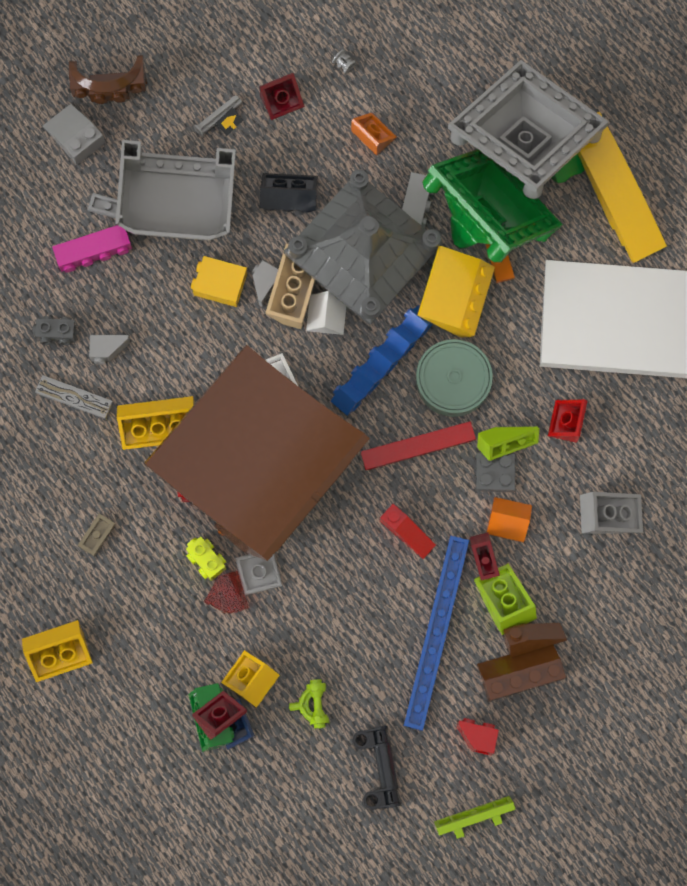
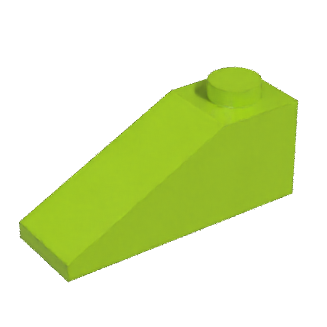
M538 426L494 427L478 433L477 448L491 461L537 444L539 441Z

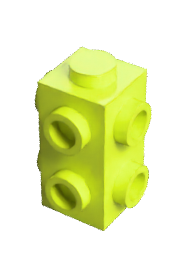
M202 537L194 538L187 544L186 550L189 554L186 557L192 564L197 563L200 569L198 571L204 579L209 578L212 581L226 570L224 565L226 560L220 553L216 555L213 552L214 546L208 539L204 541Z

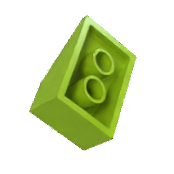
M509 563L498 568L500 576L481 580L479 576L474 579L479 593L502 635L504 634V629L527 624L537 619L536 606Z

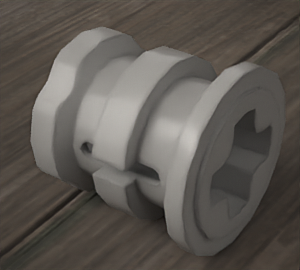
M343 49L336 54L332 63H337V67L343 69V72L347 74L355 67L356 61L351 60V56L346 55V50Z

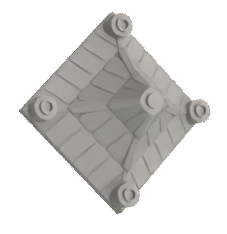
M520 60L448 124V129L451 131L450 139L453 144L461 146L469 142L512 175L519 178L524 183V195L530 199H536L541 196L544 184L566 165L571 158L588 143H597L601 139L602 132L608 126L609 121Z

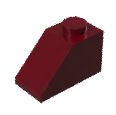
M489 532L470 537L480 579L485 580L500 576Z

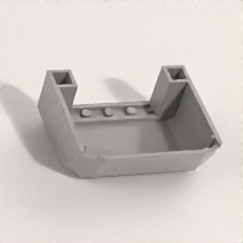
M122 140L115 224L134 235L207 241L230 233L236 150L217 148L216 159L142 153L141 141Z

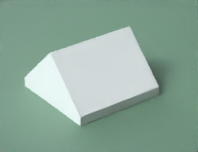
M329 291L312 294L309 301L306 331L344 335L347 306Z

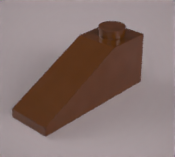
M561 623L520 624L503 630L504 641L511 658L567 641Z

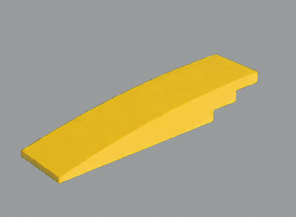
M607 126L602 132L601 139L597 143H588L578 152V156L610 226L615 230L622 246H625L631 262L635 263L667 247L622 152Z

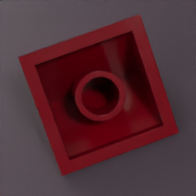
M294 73L259 86L260 97L271 120L305 107Z
M222 691L193 713L192 716L211 740L246 714L247 709L226 692Z

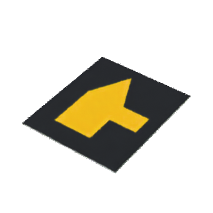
M232 107L216 124L227 136L244 120Z

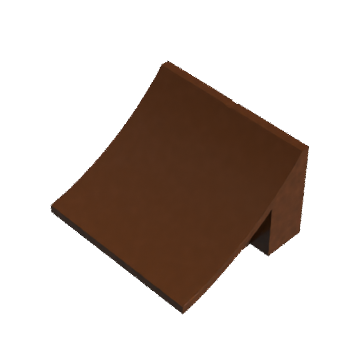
M245 345L144 464L216 522L214 527L241 551L268 561L350 465V462L370 438L314 399L269 364L252 348Z

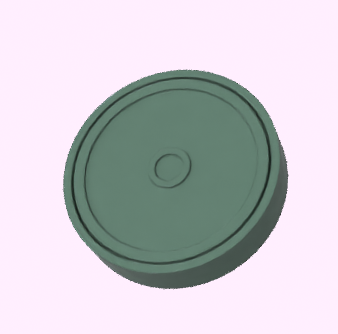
M457 339L441 341L431 346L421 357L416 371V388L422 401L434 412L450 417L464 416L477 410L487 399L493 379L492 368L486 355L472 343Z

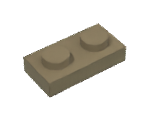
M99 513L77 546L95 557L116 524Z

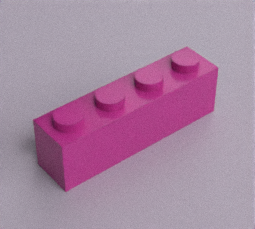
M116 225L52 246L60 271L69 273L74 271L75 267L81 265L88 267L94 261H106L112 255L127 254L132 249L127 231Z

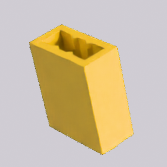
M203 256L202 262L199 261L197 265V278H193L191 283L194 296L237 307L248 274L247 268Z

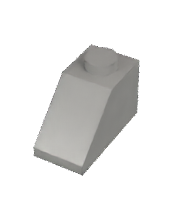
M263 260L252 271L258 303L261 307H263L271 295L278 272L277 268Z
M90 335L89 357L91 361L98 365L112 361L130 344L129 336Z

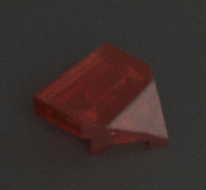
M238 571L218 576L203 602L207 605L210 604L224 614L248 609V603Z

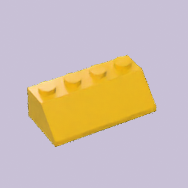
M193 396L118 405L117 422L122 449L160 445L194 406Z

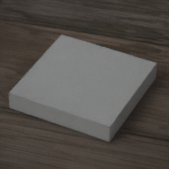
M250 554L235 558L245 596L282 586L274 554L268 561Z

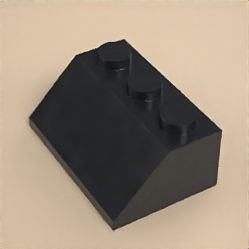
M263 173L260 185V208L267 211L281 209L286 212L300 210L305 213L316 211L318 176Z

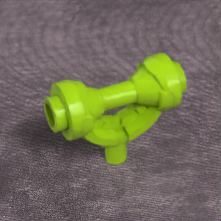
M321 679L310 680V684L306 685L307 689L302 693L299 702L289 703V710H300V713L310 722V725H314V729L326 728V724L329 723V717L322 710L321 701L322 695L326 691V683H322ZM311 697L314 700V712L309 708Z

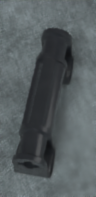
M388 726L358 731L352 738V745L355 749L366 750L373 748L381 789L367 792L363 796L362 804L368 810L402 806L397 793L399 787L391 743L388 742L386 730ZM362 735L366 738L364 746H359L356 743L357 736ZM373 795L376 797L377 803L375 806H369L366 803L367 796Z

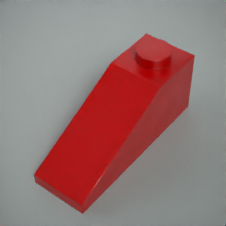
M392 504L380 517V522L422 559L436 546L396 505Z

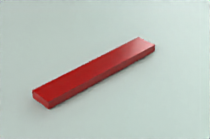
M471 421L361 451L360 453L365 470L367 471L475 441L476 437Z

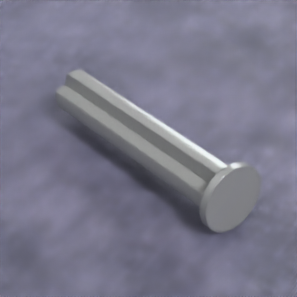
M236 95L233 96L200 124L194 125L195 131L203 138L204 134L215 126L216 122L232 107L235 110L242 104L241 99Z

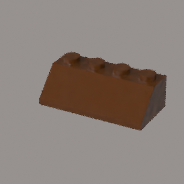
M554 645L512 658L509 654L477 664L488 702L555 683L566 678L561 659Z

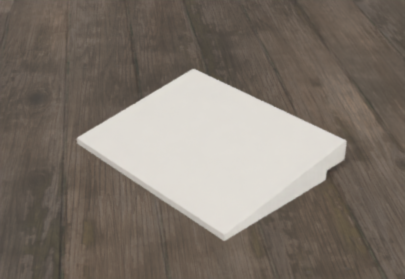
M546 260L540 367L687 378V271Z

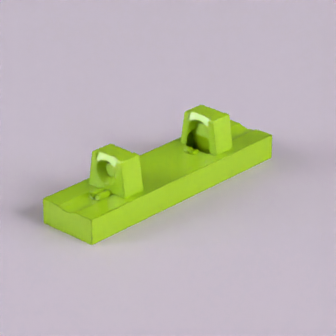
M510 796L439 819L434 821L439 835L454 831L458 839L464 837L463 827L492 818L495 826L502 824L500 815L516 809Z

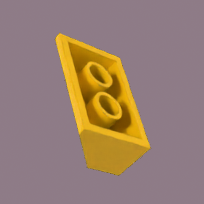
M78 620L22 639L23 653L36 682L93 663Z

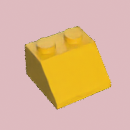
M243 651L221 683L257 708L280 675L261 660Z

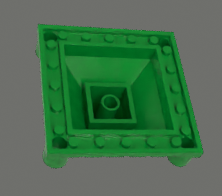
M479 149L431 165L428 169L429 173L422 181L424 189L429 193H437L441 188L445 191L444 195L452 214L451 234L455 246L466 249L477 243L491 244L487 249L488 258L493 262H502L511 250L533 240L546 242L563 225L538 198L530 199L524 195V183L519 178L512 175Z

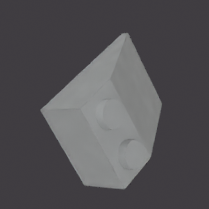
M72 104L68 105L43 125V128L76 165L105 144L102 133Z
M590 492L580 495L581 530L583 534L643 533L641 494Z

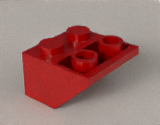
M463 718L462 721L459 720L456 728L470 750L489 756L493 755L499 732L498 729H494L495 725L489 723L477 725L475 720Z

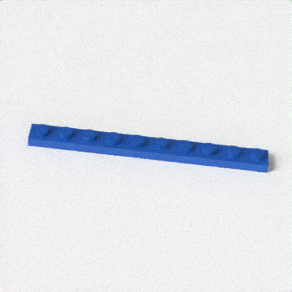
M450 535L404 722L405 727L423 731L469 544L467 539Z

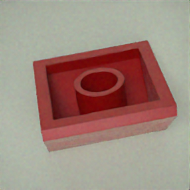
M555 400L548 436L577 443L581 434L587 400Z

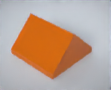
M373 113L353 118L351 121V131L376 156L397 138Z
M494 497L487 532H489V535L524 543L530 522L532 505Z

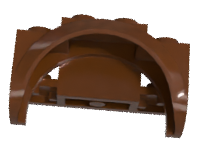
M137 56L135 64L129 72L90 75V79L78 71L77 61H69V81L72 96L77 98L90 96L91 102L106 104L107 101L122 103L126 99H130L129 92L140 93L146 91L147 77L144 67V56Z

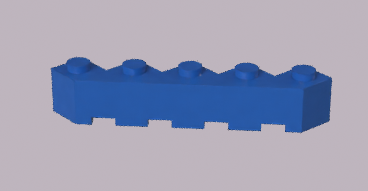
M420 305L414 309L410 308L404 315L405 320L396 328L392 327L388 331L386 341L379 347L375 346L368 354L370 357L367 362L360 367L357 365L351 372L352 377L343 386H337L333 391L334 396L331 402L348 416L361 405V401L372 393L384 376H387L395 368L398 361L403 356L405 357L415 346L414 344L419 338L423 337L431 328L433 323L417 316Z

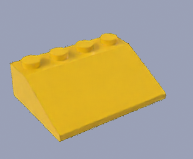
M439 246L417 316L458 337L475 336L495 267L479 258Z

